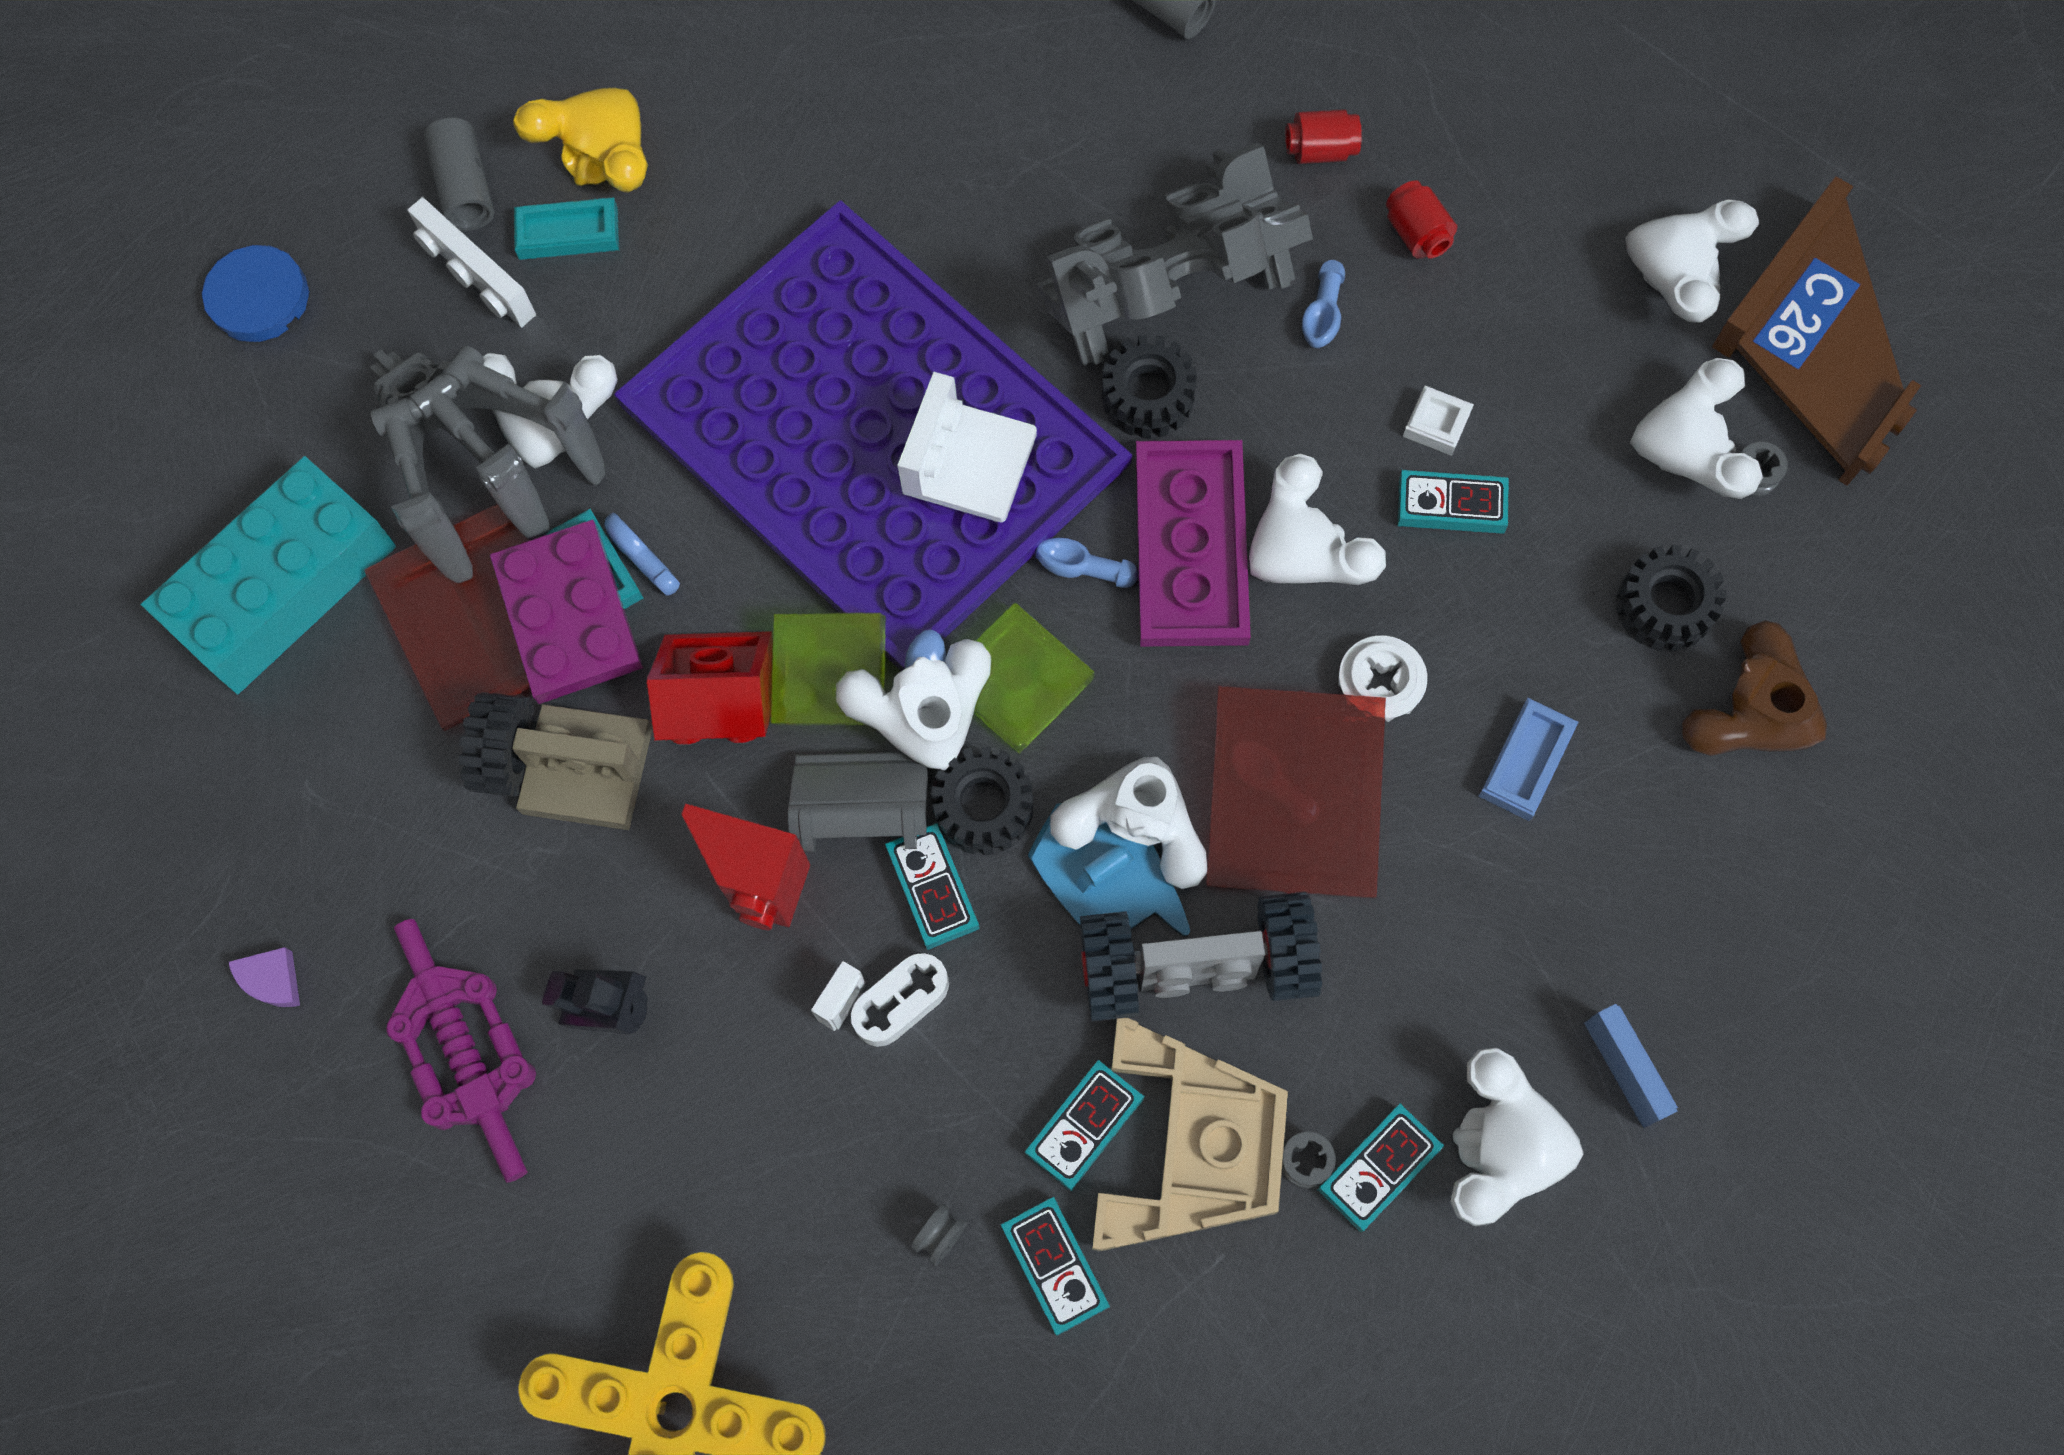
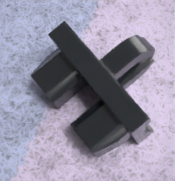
M575 969L573 975L564 971H552L543 995L542 1005L562 1011L558 1025L570 1029L631 1034L641 1028L640 1026L646 1018L648 999L642 989L646 976L633 971Z

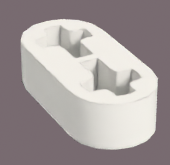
M925 953L914 954L902 961L862 994L854 1003L851 1012V1022L859 1038L872 1046H887L896 1041L938 1006L946 997L949 988L947 971L942 962L933 955ZM918 969L923 974H927L932 970L936 972L932 978L935 988L933 992L927 994L924 990L918 989L908 998L904 999L902 997L914 984L910 975L913 971ZM895 1000L898 1002L899 1005L889 1012L887 1016L890 1027L882 1032L877 1026L869 1030L864 1028L869 1022L866 1014L868 1008L874 1005L876 1009L882 1011Z

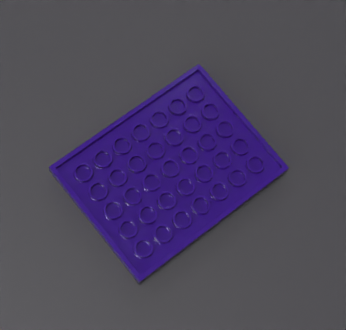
M841 200L614 393L618 405L900 671L905 669L907 650L917 635L924 630H934L944 640L1035 554L1039 544L1053 538L1132 463V454ZM933 372L954 377L956 397L962 401V405L1032 424L1037 429V436L1008 516L1004 522H997L911 497L902 492L898 463Z

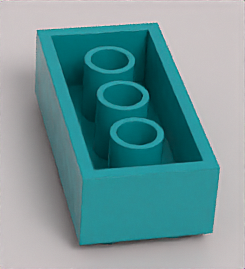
M304 456L141 605L203 665L238 695L397 546L375 518Z

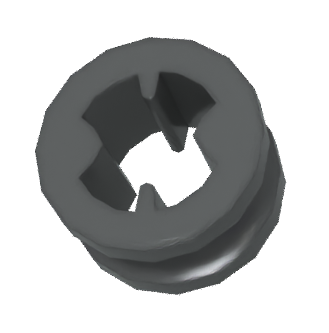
M1762 441L1749 444L1741 452L1762 462L1760 468L1766 465L1770 470L1766 477H1763L1757 490L1751 495L1762 496L1769 494L1777 487L1788 470V460L1784 452L1778 446Z
M1310 1131L1297 1133L1288 1140L1283 1148V1175L1290 1183L1297 1187L1309 1189L1319 1186L1330 1177L1335 1168L1336 1156L1333 1146L1327 1138L1319 1133ZM1308 1144L1319 1150L1315 1158L1323 1157L1324 1162L1323 1169L1313 1168L1308 1176H1305L1296 1170L1300 1162L1292 1163L1291 1157L1292 1151L1302 1152Z
M944 1204L929 1218L911 1246L917 1253L921 1250L927 1251L930 1255L929 1262L934 1266H937L946 1256L967 1225V1222L962 1218L959 1220L951 1219L949 1216L950 1209Z

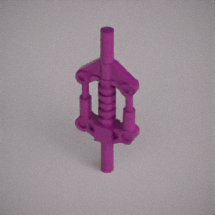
M415 919L402 921L394 927V931L415 978L410 980L387 1023L386 1030L390 1039L403 1044L412 1064L413 1070L410 1074L424 1104L421 1110L422 1119L425 1123L439 1130L450 1129L454 1125L480 1124L505 1182H513L526 1175L527 1170L501 1113L509 1109L508 1106L522 1089L532 1085L536 1077L535 1068L523 1058L508 1023H503L493 1002L497 992L494 981L484 974L435 966ZM461 1002L480 1005L491 1028L488 1034L502 1064L489 1074H487L488 1071L485 1064L479 1062L481 1055L478 1049H472L475 1046L472 1035H467L469 1029L466 1022L461 1021L463 1015L460 1009L454 1008V1006ZM430 1018L433 1030L438 1031L436 1037L439 1044L444 1045L442 1051L445 1057L451 1058L448 1061L449 1067L452 1072H457L454 1075L457 1085L461 1086L455 1089L454 1092L446 1095L443 1093L431 1063H425L416 1042L426 1021Z

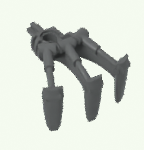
M462 346L451 362L442 361L440 364L420 352L415 353L405 361L394 351L387 355L383 350H380L373 355L377 363L371 366L370 370L378 378L374 384V392L381 407L371 410V418L377 432L381 436L388 435L395 463L402 469L410 500L393 505L391 508L397 517L400 527L406 530L423 554L448 579L456 583L469 580L473 577V567L457 531L444 512L441 501L436 500L431 492H429L423 461V441L427 432L439 428L445 430L479 461L480 465L476 467V470L480 476V481L488 489L503 513L524 537L529 540L543 537L550 530L549 519L537 489L523 465L522 459L510 444L494 454L474 432L473 423L462 410L471 408L499 410L540 424L555 432L569 457L589 482L598 485L604 478V459L593 430L582 410V402L565 381L551 400L545 399L514 384L512 378L484 366L485 360L483 356L469 346Z

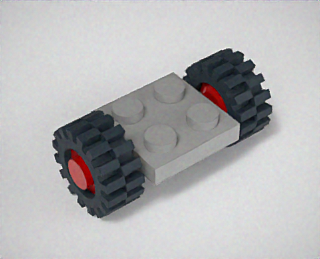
M1305 891L1259 896L1257 903L1259 930L1256 932L1142 944L1141 954L1140 951H1134L1127 911L1080 916L1083 947L1081 951L1084 984L1087 986L1091 1020L1101 1021L1139 1016L1136 974L1138 973L1141 991L1155 990L1156 997L1170 998L1190 993L1189 986L1212 984L1214 991H1233L1247 987V980L1255 979L1262 960L1266 988L1272 1002L1318 997L1321 995L1322 987L1320 974L1322 972V963L1319 958L1321 950L1320 942L1317 939V922H1314L1315 912L1313 905H1311L1309 894Z

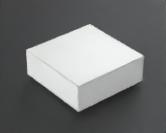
M1424 386L1403 437L1452 456L1474 404Z
M842 961L811 1009L820 1023L833 1031L839 1030L853 1008L854 1003L866 987L861 972Z

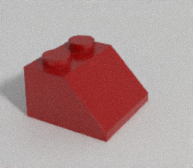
M772 631L664 635L647 678L654 740H672L676 744H692L702 739L726 738L730 742L743 743L752 741L757 737H766L772 713Z
M685 804L682 816L717 885L729 901V906L736 913L740 914L739 920L749 926L762 930H771L773 923L789 928L810 868V863L797 836L792 833Z

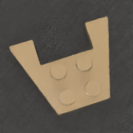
M1130 1018L1117 1019L1112 1071L1169 1078L1172 1080L1161 1199L1152 1200L1098 1193L1092 1250L1104 1251L1276 1214L1279 1210L1288 1091L1219 1059L1216 1061L1185 1047L1184 1043L1167 1035L1164 1037L1146 1029Z

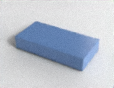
M1527 698L1478 797L1530 821L1541 802L1578 721Z
M1614 1004L1598 1012L1584 1023L1643 1128L1677 1112L1676 1108L1678 1107L1620 1006Z

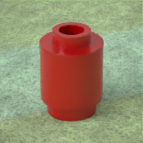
M1345 109L1297 112L1294 123H1287L1286 151L1287 154H1295L1297 164L1346 161L1348 156L1359 155L1362 139L1360 117L1358 114H1347Z
M1413 180L1401 185L1392 192L1386 201V208L1389 211L1388 220L1415 258L1428 257L1433 259L1445 253L1454 242L1453 237L1457 231V224L1432 189L1428 186H1422L1417 180Z

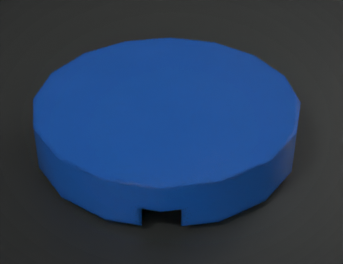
M251 245L233 250L217 261L206 276L202 291L205 311L218 328L238 341L248 342L265 341L278 337L287 331L288 327L286 325L292 322L295 316L299 320L306 310L309 296L306 276L291 256L273 246Z

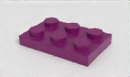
M594 520L490 554L531 692L538 704L643 669L604 545Z

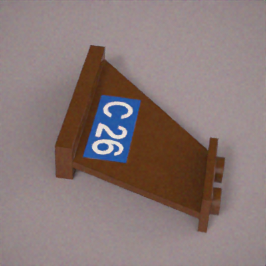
M1835 176L1727 320L1712 348L1728 358L1736 349L1844 468L1845 471L1838 481L1848 486L1861 469L1871 474L1884 458L1890 447L1882 443L1888 432L1898 436L1913 417L1917 409L1909 403L1922 385L1912 380L1903 389L1846 199L1854 186Z

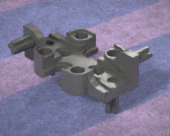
M1256 142L1230 154L1222 149L1214 151L1212 153L1214 162L1206 164V170L1209 175L1216 179V185L1212 183L1193 184L1164 195L1172 225L1165 227L1168 242L1152 248L1132 250L1131 245L1122 239L1119 228L1113 225L1108 217L1079 230L1074 236L1076 246L1046 257L1052 277L1036 283L1042 307L1072 334L1082 365L1091 362L1095 365L1104 362V357L1110 354L1102 324L1121 316L1126 319L1135 320L1148 318L1176 307L1174 301L1182 297L1179 286L1175 281L1184 275L1199 271H1211L1224 280L1231 278L1232 282L1236 283L1262 271L1265 287L1269 290L1277 286L1283 289L1291 285L1290 281L1295 280L1289 248L1313 239L1308 214L1300 210L1299 204L1294 203L1291 205L1279 198L1277 192L1273 189L1263 145Z

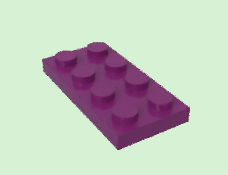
M1242 440L1136 441L1140 647L1249 645L1251 636Z

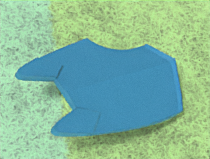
M1062 803L1056 804L1055 807H1054V809L1052 810L1051 814H1052V813L1060 806V804H1062ZM1051 814L1049 815L1034 841L1028 857L1033 862L1043 881L1079 925L1080 916L1127 911L1130 929H1132L1155 913L1182 936L1189 935L1190 928L1181 901L1174 886L1166 882L1160 869L1161 859L1153 845L1148 846L1124 839L1111 832L1109 825L1105 822L1098 826L1090 843L1077 850L1061 846L1051 835Z

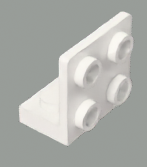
M933 372L898 463L902 492L911 497L997 522H1004L1008 516L1037 436V429L1032 424L962 405V401L956 397L954 377Z

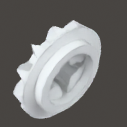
M1372 636L1360 640L1346 652L1339 669L1338 686L1341 687L1345 695L1347 706H1354L1362 712L1365 719L1376 717L1384 718L1389 722L1395 717L1406 713L1410 714L1421 701L1427 687V671L1421 656L1406 642L1390 636ZM1370 667L1376 669L1380 674L1388 671L1392 672L1399 668L1390 684L1394 692L1388 691L1384 686H1379L1376 689L1372 687L1370 690H1367L1373 678Z

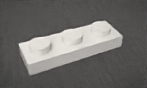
M422 197L408 209L417 227L413 236L421 247L432 257H436L440 253L448 261L446 266L463 286L468 288L473 283L481 291L479 295L482 301L497 317L502 318L507 314L522 328L536 316L524 288Z

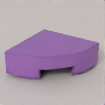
M284 947L229 962L235 981L250 996L277 1007L300 1006L291 950Z

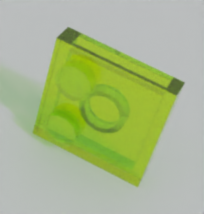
M1014 603L976 640L981 642L990 653L991 670L990 676L979 694L974 714L1020 754L1094 679V671L1017 603Z
M881 613L774 614L771 723L775 725H866L846 716L836 702V684L846 672L864 669L876 677L884 689L886 616Z

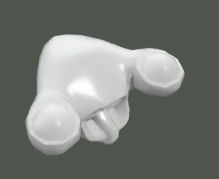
M1725 200L1698 213L1663 217L1637 226L1625 238L1627 252L1637 268L1643 273L1644 280L1662 294L1674 314L1688 322L1701 323L1715 313L1720 301V274L1717 260L1719 251L1715 247L1716 244L1734 243L1750 237L1758 226L1759 219L1756 210L1743 201Z
M488 353L483 356L485 360L484 366L512 378L514 384H516L514 368L505 355ZM602 355L584 356L574 366L569 387L579 396L583 405L582 410L587 420L598 407L611 397L618 381L614 364ZM530 381L523 388L551 400L564 381ZM493 410L499 427L508 443L520 458L536 469L550 463L556 456L566 451L555 432L511 413Z
M1716 358L1704 362L1681 390L1662 401L1637 425L1630 441L1639 455L1658 465L1662 470L1692 479L1723 497L1737 499L1747 497L1757 490L1763 479L1757 460L1744 453H1735L1736 447L1734 442L1728 438L1723 415L1714 411V405L1728 401L1745 386L1744 370L1734 360Z
M1297 454L1285 458L1276 468L1270 503L1258 524L1251 544L1249 561L1252 576L1272 583L1336 582L1361 585L1376 580L1385 569L1386 551L1371 538H1356L1346 543L1344 540V530L1341 526L1329 521L1318 508L1307 506L1306 501L1318 488L1323 474L1314 458Z
M970 639L961 640L950 646L945 662L941 660H928L926 657L917 658L913 665L894 677V686L888 693H885L879 680L866 670L848 671L836 684V702L846 716L878 730L891 744L912 760L927 768L945 771L949 767L948 763L954 757L957 758L964 744L979 694L990 676L991 655L981 642Z
M1143 757L1127 764L1088 791L1064 801L1051 814V835L1061 846L1075 850L1090 843L1098 826L1106 822L1111 832L1124 839L1148 846L1162 842L1163 852L1160 869L1167 883L1180 889L1199 885L1207 873L1206 851L1194 831L1178 783L1169 766L1159 757Z
M1498 1048L1477 1050L1468 1061L1467 1082L1480 1096L1490 1099L1491 1104L1468 1111L1461 1126L1456 1128L1452 1135L1453 1141L1459 1147V1155L1462 1162L1482 1173H1470L1456 1181L1450 1201L1455 1215L1473 1226L1495 1223L1520 1199L1540 1192L1565 1178L1577 1167L1583 1156L1580 1140L1570 1124L1553 1105L1531 1087L1514 1057Z

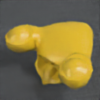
M600 88L560 101L533 100L518 108L513 125L521 139L530 143L546 142L554 137L562 139L563 151L561 158L567 170L574 177L576 185L599 184L607 180L611 186L628 193L642 185L648 163L641 148L639 107L635 97L629 90Z

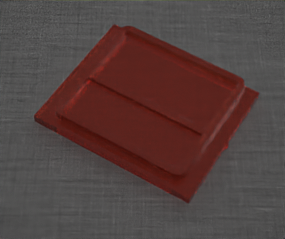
M498 504L453 525L472 563L473 577L469 580L456 583L445 577L416 544L364 569L422 690L444 731L462 723L465 717H470L468 707L471 702H474V696L485 692L515 696L530 688L490 554L531 540L524 537L503 513Z
M1218 687L1207 887L1286 893L1306 891L1307 894L1377 898L1386 698L1310 693L1304 690L1295 692Z

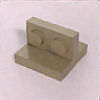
M542 705L536 730L517 728L512 750L527 766L516 809L522 815L629 830L653 729L652 724L647 719Z

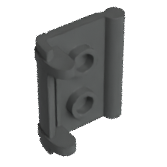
M901 751L796 754L788 806L789 833L795 834L798 839H801L804 852H816V838L904 836L905 849H917V835H927L926 801L929 768L912 760Z

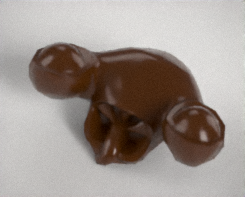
M1767 620L1747 627L1740 643L1747 659L1741 663V674L1732 694L1733 711L1728 714L1716 709H1693L1682 723L1683 739L1694 751L1709 756L1740 749L1768 752L1808 749L1826 740L1827 728L1822 707L1800 665L1792 637L1779 623Z

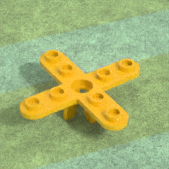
M700 1252L689 1255L676 1266L671 1277L648 1373L559 1354H546L530 1362L524 1369L519 1381L520 1401L531 1415L544 1420L630 1437L632 1441L628 1455H695V1451L711 1455H820L825 1444L823 1422L819 1415L811 1408L801 1404L711 1386L734 1281L727 1263L720 1257L710 1253ZM673 1392H679L688 1397L693 1408L690 1422L679 1431L664 1429L657 1419V1414L664 1415L667 1402L661 1401V1399Z

